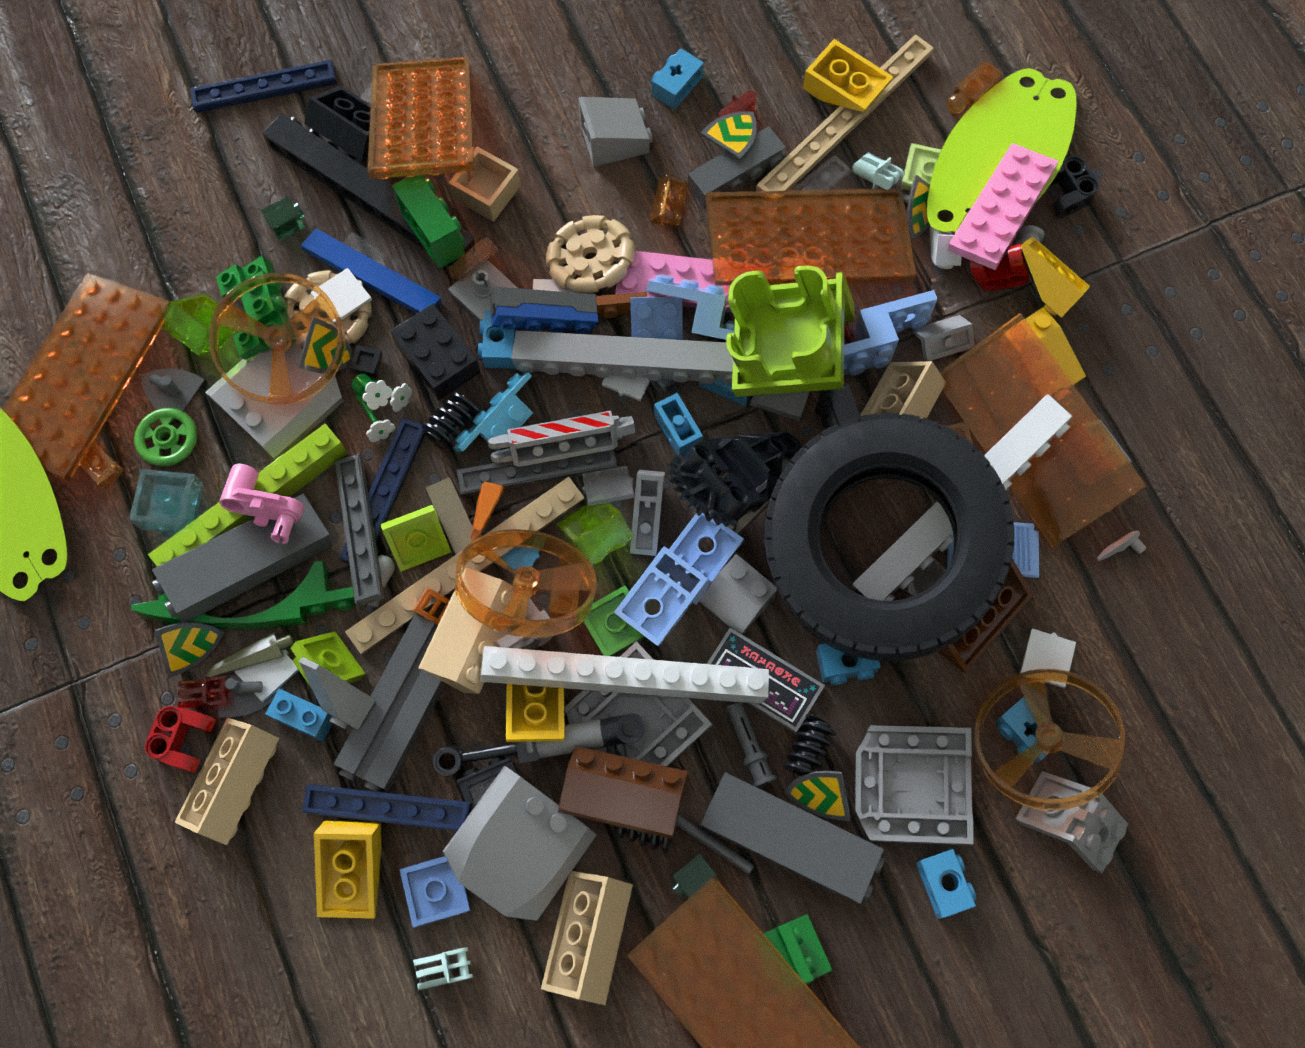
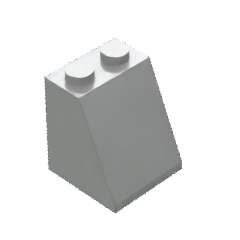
M578 98L581 130L593 167L649 153V143L653 142L652 134L649 127L645 128V113L643 108L638 107L636 99Z

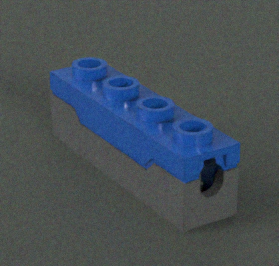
M495 287L490 297L492 327H500L503 330L516 328L534 332L546 330L552 333L575 332L576 334H588L593 331L598 323L596 294Z

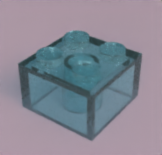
M141 469L129 520L140 530L178 533L197 519L204 485L194 474Z

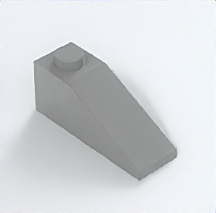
M638 470L630 545L631 554L657 556L665 472Z
M302 657L299 663L322 711L332 716L330 722L343 729L349 725L358 730L374 704L375 699L322 666Z

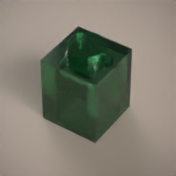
M288 196L261 210L278 241L305 228L301 219L305 216L298 203L292 204Z
M698 854L672 875L674 883L671 886L681 899L687 897L691 901L717 880L718 877L703 857Z

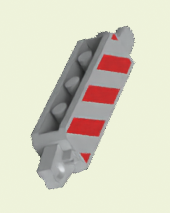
M611 411L507 429L508 434L489 438L488 446L491 449L510 447L492 452V462L504 463L513 461L515 466L521 467L613 450L618 446L617 440L622 439V436L635 433V426L632 416L619 418V416H612Z

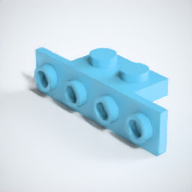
M527 372L520 375L516 373L507 382L509 387L503 393L499 392L491 399L490 408L486 412L484 410L481 411L472 421L475 424L468 431L465 429L455 439L457 444L453 449L456 452H463L478 435L488 442L489 438L508 434L507 429L521 427L533 412L515 394L532 375Z

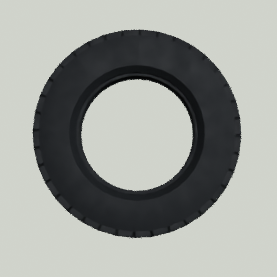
M876 413L840 422L839 425L836 424L821 432L820 435L815 436L796 453L780 475L769 501L765 520V547L768 564L776 588L788 610L806 630L828 646L854 657L874 661H903L938 652L958 641L974 628L988 612L1002 590L1010 570L1014 550V521L1009 498L994 467L990 465L988 459L979 449H975L976 446L965 437L959 436V433L945 425L941 426L940 423L927 418L922 419L920 416L909 414L899 415V413H881V415ZM896 479L917 485L937 500L949 518L954 537L952 562L946 573L937 583L916 596L903 600L881 601L859 595L842 584L830 571L824 560L820 547V536L828 512L833 504L848 490L871 480Z

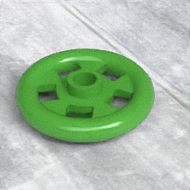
M176 408L155 410L145 416L136 428L134 435L136 451L144 461L155 466L166 467L178 464L191 454L196 445L198 437L196 424L182 410ZM174 419L182 423L178 429L170 425ZM160 420L162 425H159L153 431L150 427ZM171 435L168 440L163 441L165 436ZM181 435L186 436L183 446L177 445ZM152 438L155 446L148 449L145 440ZM171 449V455L160 456L161 450Z

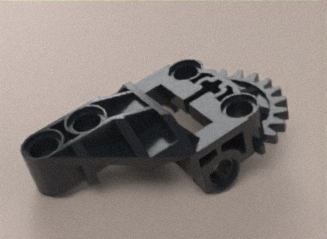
M787 432L724 436L699 441L685 456L680 453L668 464L670 469L667 473L671 475L669 482L675 484L674 491L682 493L679 498L689 502L687 506L689 509L696 508L698 516L703 513L708 522L713 519L718 526L721 523L725 527H728L730 524L734 526L745 514L750 511L755 513L771 498L780 475L787 464L790 463V460L801 449V444L792 434Z

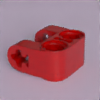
M1022 244L1008 246V254L1004 255L996 270L969 260L971 272L982 289L994 291L1021 286L1029 282V266L1021 248Z
M174 706L164 707L158 712L145 743V752L151 758L196 774L201 760L180 753V749L189 727L212 733L217 719L188 709ZM177 715V723L173 727H169V720ZM163 742H166L167 748L165 752L158 754V747Z

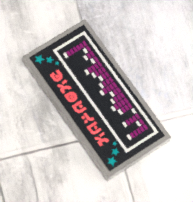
M729 628L707 663L710 665L769 669L768 698L761 704H747L795 734L825 686L732 628Z

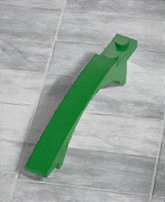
M317 561L313 563L309 573L294 592L277 605L265 611L238 618H219L201 614L188 622L205 623L218 629L262 630L306 625V614L318 616L331 609L346 611L352 609V606L357 604L355 603L353 587L331 591L328 567L323 561ZM158 594L159 600L131 605V610L140 617L163 623H181L178 616L171 617L164 605L165 602L169 601L165 594L161 596Z

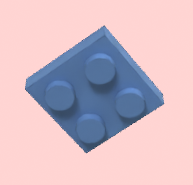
M674 296L630 297L631 337L683 340L682 298Z
M445 856L400 869L413 928L471 911L466 887L456 880Z

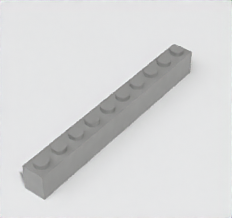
M517 330L515 332L511 359L515 369L523 373L541 371L551 375L570 373L574 376L590 374L601 378L621 376L625 379H635L640 377L648 378L652 381H660L663 378L681 383L688 380L699 381L703 384L723 381L732 386L733 359L727 350L725 342Z

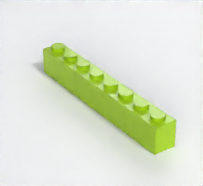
M324 424L261 470L254 490L291 497L335 464V461L340 460L348 453L340 440ZM218 502L149 553L148 556L158 567L254 519L255 516L228 511Z

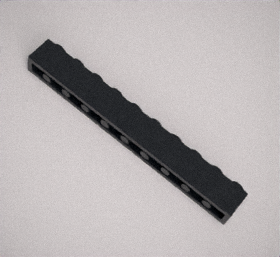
M281 113L262 133L269 148L425 250L400 212L392 185H394L392 181L382 179L369 166L364 167L359 164L352 155H345L332 142H325L314 130H307L294 117L289 118ZM465 229L460 230L465 240L463 244L465 255L447 264L457 272L462 269L476 252L474 237Z

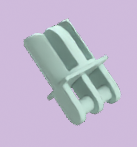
M869 152L855 162L852 167L856 175L873 183L872 189L879 186L889 190L892 185H895L898 180L904 177V171L891 164V157L885 161Z
M468 947L413 960L414 966L442 960V965L416 971L417 978L443 972L445 976L444 978L417 984L418 990L473 978V974H469L468 965L471 963L470 960L467 961L466 957ZM457 954L458 963L451 964L449 956ZM459 967L461 976L453 978L452 969Z

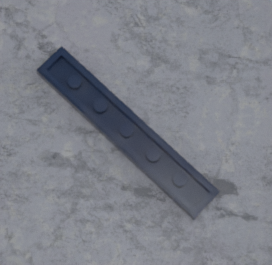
M331 59L190 88L193 109L195 113L336 85L337 80Z
M403 417L368 492L376 545L382 533L381 524L387 522L425 436L422 424ZM345 543L339 559L349 563L347 543Z
M307 784L302 813L458 831L471 813L472 803Z

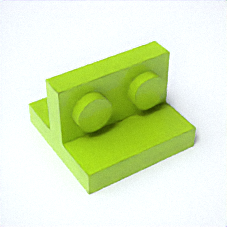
M433 505L381 524L382 531L400 572L451 553Z
M335 631L296 641L290 648L296 656L293 663L308 684L309 682L299 663L302 657L322 666L349 684L360 681L366 674Z

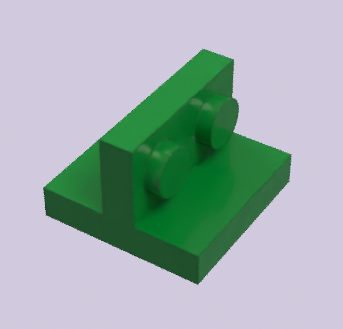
M808 914L753 938L777 995L799 985L807 984L815 978L832 971Z

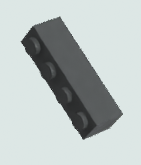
M768 126L756 133L753 145L741 159L726 151L688 173L687 187L703 208L711 204L715 205L724 196L731 192L739 191L744 184L751 180L755 181L771 168L774 169L784 159L786 146Z

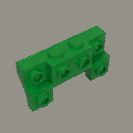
M260 256L243 268L234 264L216 276L222 297L229 300L240 294L249 326L233 336L241 358L246 360L253 355L267 350L285 348L296 341L287 313L288 305L282 297L280 291L282 286L276 278L271 261L264 256Z

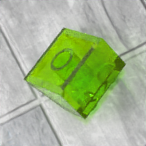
M207 293L170 301L162 328L170 333L173 338L189 347L193 353L200 356L218 350L240 327L243 320Z
M600 495L556 524L577 555L589 567L601 562L606 555L615 549L622 548L626 545L627 541L634 537L621 512Z

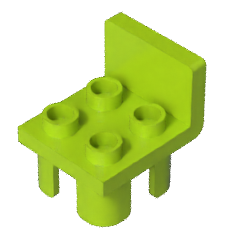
M799 266L794 269V277L797 283L769 285L765 273L762 271L743 273L732 282L729 288L728 302L735 317L734 333L727 334L726 346L733 359L732 391L736 397L843 389L844 323L853 322L855 304L844 272L836 273V279L827 280L826 275L821 269L814 266Z

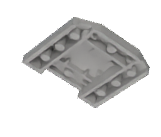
M295 342L285 348L267 350L253 355L246 360L242 359L205 392L222 411L226 412L274 460L297 445L344 402L334 372L316 373L298 367L302 349Z
M637 641L620 656L653 660ZM583 690L564 707L569 724L626 715L628 713L640 715L646 724V731L639 741L625 744L627 758L667 767L712 726L711 722L689 698ZM628 720L624 723L623 729L627 735L634 736L638 733V725L634 721ZM614 746L593 749L615 755Z
M870 725L865 738L856 752L855 811L869 841L973 845L971 728Z
M504 766L447 844L443 853L450 864L456 880L501 914L507 917L537 921L592 843L596 834L574 816L558 812V804Z

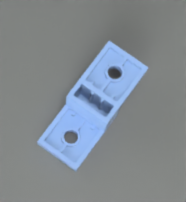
M661 274L656 276V278L648 280L646 291L698 301L691 333L726 340L728 333H734L735 321L728 320L726 324H723L729 293L724 292V287L709 285L707 289L698 287L699 282L684 280L681 283L673 282L674 277Z
M928 291L860 310L853 331L856 342L844 345V375H858L864 372L865 369L873 367L879 369L887 366L892 360L899 341L897 334L903 329L911 327L917 329L928 323L937 302L935 291Z
M696 513L670 549L665 546L661 549L614 613L654 644L660 646L692 603L697 605L718 573L743 544L744 538L729 527H725L722 523L718 526L713 519L708 522L703 513L700 516ZM710 538L714 542L713 549L707 553L700 551L699 543L701 540ZM650 600H658L660 602L661 609L655 615H649L646 611V604Z

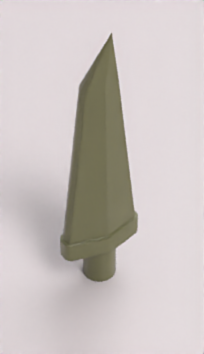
M275 632L268 634L265 638L214 664L203 680L283 658L282 649L293 645L294 640L291 634L279 639Z

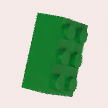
M418 171L392 185L402 216L438 269L465 255L463 248L465 240L460 232L462 230L461 225L455 216H449L447 213L449 209L443 198L436 197L434 194L436 190L429 178L424 179Z

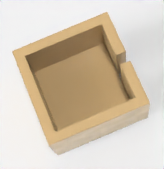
M477 146L465 161L466 169L461 166L449 182L452 198L455 201L494 222L521 187L519 170Z

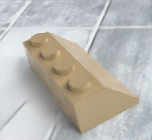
M932 361L890 362L860 416L876 413L878 415H881V413H899V415L909 414L920 416L922 419L927 418L946 381Z
M465 568L418 669L463 693L479 694L484 682H480L484 646L499 647L497 641L506 635L524 592L504 580Z
M227 717L175 823L228 845L229 840L237 832L238 822L243 812L250 805L251 795L256 785L261 782L264 776V769L269 759L276 752V744L279 738L253 725Z
M571 871L567 879L541 986L542 990L597 1004H606L632 884L605 876Z

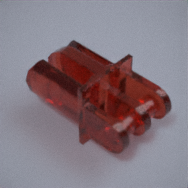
M747 91L739 98L733 95L732 102L718 112V118L735 112H755L756 93L754 91Z
M204 676V679L178 681V687L185 688L178 690V697L187 700L178 701L177 707L184 709L208 706L214 709V707L230 706L231 701L228 700V694L231 691L226 688L225 682L231 677ZM215 683H219V688L215 689ZM215 695H219V700L214 701Z

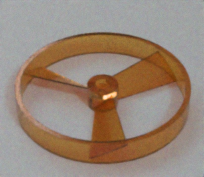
M267 273L243 281L221 300L210 324L209 347L217 370L236 391L256 402L270 405H286L300 402L315 395L334 377L344 355L345 331L340 314L333 302L314 283L292 274ZM275 282L298 284L318 294L314 300L283 326L273 325L269 328L232 305L249 290L260 285ZM312 317L327 323L336 319L338 343L330 366L322 377L310 387L292 394L284 352L289 349L293 339L308 332ZM221 325L264 338L265 343L273 350L269 397L250 393L237 386L229 378L222 366L218 352V334Z
M510 529L485 534L473 540L463 549L457 561L454 587L456 596L463 608L480 623L505 634L537 638L562 634L582 623L592 609L597 579L588 559L569 543L542 532ZM501 547L534 548L556 555L570 565L538 571L530 566H521L514 570L492 549ZM479 554L514 574L512 585L514 595L502 613L487 607L477 600L463 582L461 571L472 558ZM537 590H589V597L586 602L569 614L551 619H525L528 599L534 596Z
M1036 669L1010 677L988 695L977 715L975 744L978 759L984 773L991 783L1005 796L1035 809L1065 810L1092 801L1112 784L1123 763L1125 730L1122 717L1115 703L1094 682L1065 670ZM1045 681L1071 684L1096 697L1112 715L1120 739L1062 732L1057 724L1052 723ZM1020 687L1038 725L1035 733L1036 743L993 772L981 750L982 726L993 705L1006 693ZM1060 750L1110 770L1094 787L1078 795L1066 798H1038L1012 788L1042 752L1053 754Z

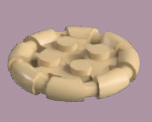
M600 215L582 217L583 220L575 223L572 220L560 228L554 235L555 240L549 243L546 252V265L550 268L549 274L552 279L562 288L573 289L574 293L599 292V289L607 286L610 288L617 284L627 274L628 266H632L635 256L634 241L630 240V232L619 221L615 219L610 221L607 220L606 216ZM604 229L608 230L606 235L603 232ZM587 230V233L578 236L577 232ZM563 244L566 245L567 249L561 248ZM589 253H597L592 259L585 258Z
M332 270L314 272L307 275V279L301 282L298 280L289 288L283 298L288 305L287 313L296 338L295 343L299 346L302 341L306 340L312 317L329 323L341 334L345 332L344 337L347 342L355 344L364 335L369 326L367 321L372 314L371 301L336 324L329 317H320L322 311L320 310L319 303L312 294L308 295L306 291L312 287L316 289L338 275L334 274ZM299 306L300 311H294V307ZM351 315L358 316L354 321L350 320ZM302 325L305 326V329H303V330H298V329H297V328H299V327L302 326Z

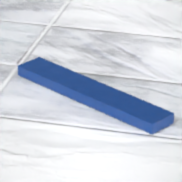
M315 229L301 245L302 251L340 272L348 268L358 281H362L363 285L416 314L432 303L436 308L441 303L440 296L318 229Z

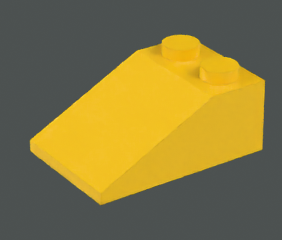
M834 39L805 71L803 89L823 102L865 112L893 80V76Z
M1032 236L1021 245L1023 254L1041 300L1045 303V309L1052 315L1056 316L1058 314L1062 318L1090 286Z
M1044 307L1004 332L996 346L1040 400L1047 394L1054 399L1086 377L1063 330Z
M507 684L506 742L564 741V688Z
M324 821L315 831L317 917L375 919L382 851L381 822Z

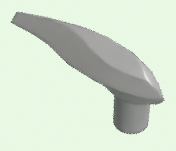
M1132 531L1110 544L1101 552L1097 560L1101 561L1117 552L1124 551L1129 545L1137 554L1142 553L1147 547L1138 538L1140 531Z

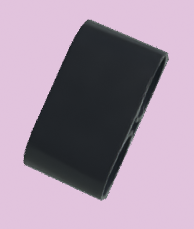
M1069 156L1064 159L1058 174L1050 186L1059 183L1066 195L1057 199L1052 207L1058 217L1061 218L1075 213L1091 203L1099 188V184L1081 157Z

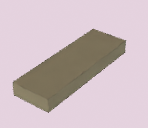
M449 477L426 487V490L455 554H458L475 541L471 540L472 524Z

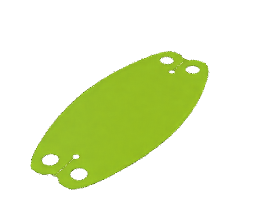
M1027 68L1006 77L976 101L949 134L935 164L927 200V218L930 226L942 232H957L958 227L962 224L961 222L964 221L963 219L968 214L965 210L972 208L1012 143L1059 161L1056 170L1039 196L1040 198L1058 174L1070 146L1077 105L1076 92L1073 85L1061 79L1047 80L1042 73ZM1023 77H1030L1035 81V84L1032 87H1023L1019 81ZM1054 88H1061L1066 92V96L1057 99L1050 92ZM1038 96L1039 100H1034L1033 97ZM942 210H948L952 212L954 217L949 222H942L938 219L937 215Z
M0 408V592L12 599L26 601L37 592L39 583L46 578L53 579L65 569L67 545L57 501L45 470L26 437ZM54 549L57 553V559L54 564L47 566L42 562V555L45 550ZM26 551L29 552L28 558H24L23 556L24 552ZM19 572H24L28 576V583L22 589H17L13 585V578Z

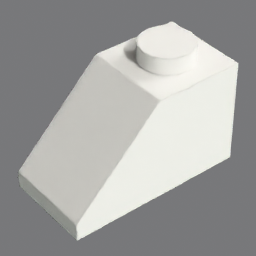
M930 226L931 259L934 264L942 269L961 266L962 256L948 251L949 243L956 232H942Z

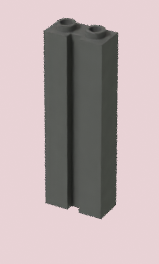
M304 493L294 498L303 503L305 508L301 521L293 524L287 544L281 543L283 538L280 539L279 543L274 542L270 538L277 520L269 519L267 526L262 527L254 524V519L152 569L156 580L152 581L159 596L165 594L169 601L165 602L164 605L171 617L178 616L181 622H188L332 547L328 531Z
M417 614L414 615L370 696L375 699L374 704L358 730L352 729L334 763L335 766L341 769L339 772L341 776L351 781H355L356 777L366 781L364 787L374 792H380L381 789L388 793L390 792L446 686V683L418 669L438 627L434 622Z
M726 772L700 824L701 829L855 905L861 904L862 900L867 902L874 886L870 884L873 873L879 874L885 858L881 857L884 849Z

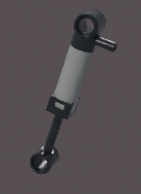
M628 713L626 715L564 725V741L516 742L466 752L457 745H448L435 753L433 766L439 774L450 776L460 771L469 762L518 754L519 763H525L573 753L575 746L588 749L614 746L615 755L627 757L625 744L639 741L646 731V724L640 715ZM628 720L634 721L638 725V733L634 736H629L624 732L623 725ZM446 753H451L455 757L456 763L454 767H448L444 763Z

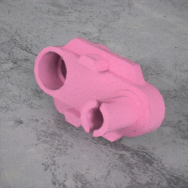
M233 465L219 504L228 511L255 516L253 523L257 526L266 527L269 519L277 520L270 538L276 543H279L280 539L283 538L281 543L287 544L293 524L301 521L305 508L303 503L291 497L254 490L259 473L248 465Z

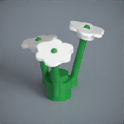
M366 374L357 375L353 379L351 387L357 393L356 400L361 403L373 423L370 430L366 432V435L371 442L386 439L389 433L395 430V425L388 419L378 421L372 410L377 409L379 406H386L388 403L387 398L391 396L390 405L393 406V411L399 412L402 407L408 404V399L412 395V389L408 387V384L404 383L401 387L398 386L392 390L382 380H372Z

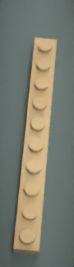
M915 34L880 67L892 75L893 80L865 112L839 106L757 184L756 191L775 205L932 55L934 48Z
M567 477L349 628L345 633L360 654H364L410 622L415 614L419 615L413 609L426 587L431 588L444 597L455 590L465 568L478 572L483 571L499 558L584 500L583 495L570 477ZM432 596L424 611L433 606L436 601L435 597Z

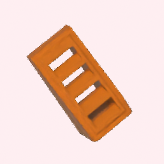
M489 482L482 483L478 495L471 540L476 541L480 538L500 500L504 488L502 485Z
M426 587L413 611L439 625L450 600L431 588ZM432 596L435 597L436 601L430 611H424ZM441 602L445 603L446 605L439 617L433 616Z

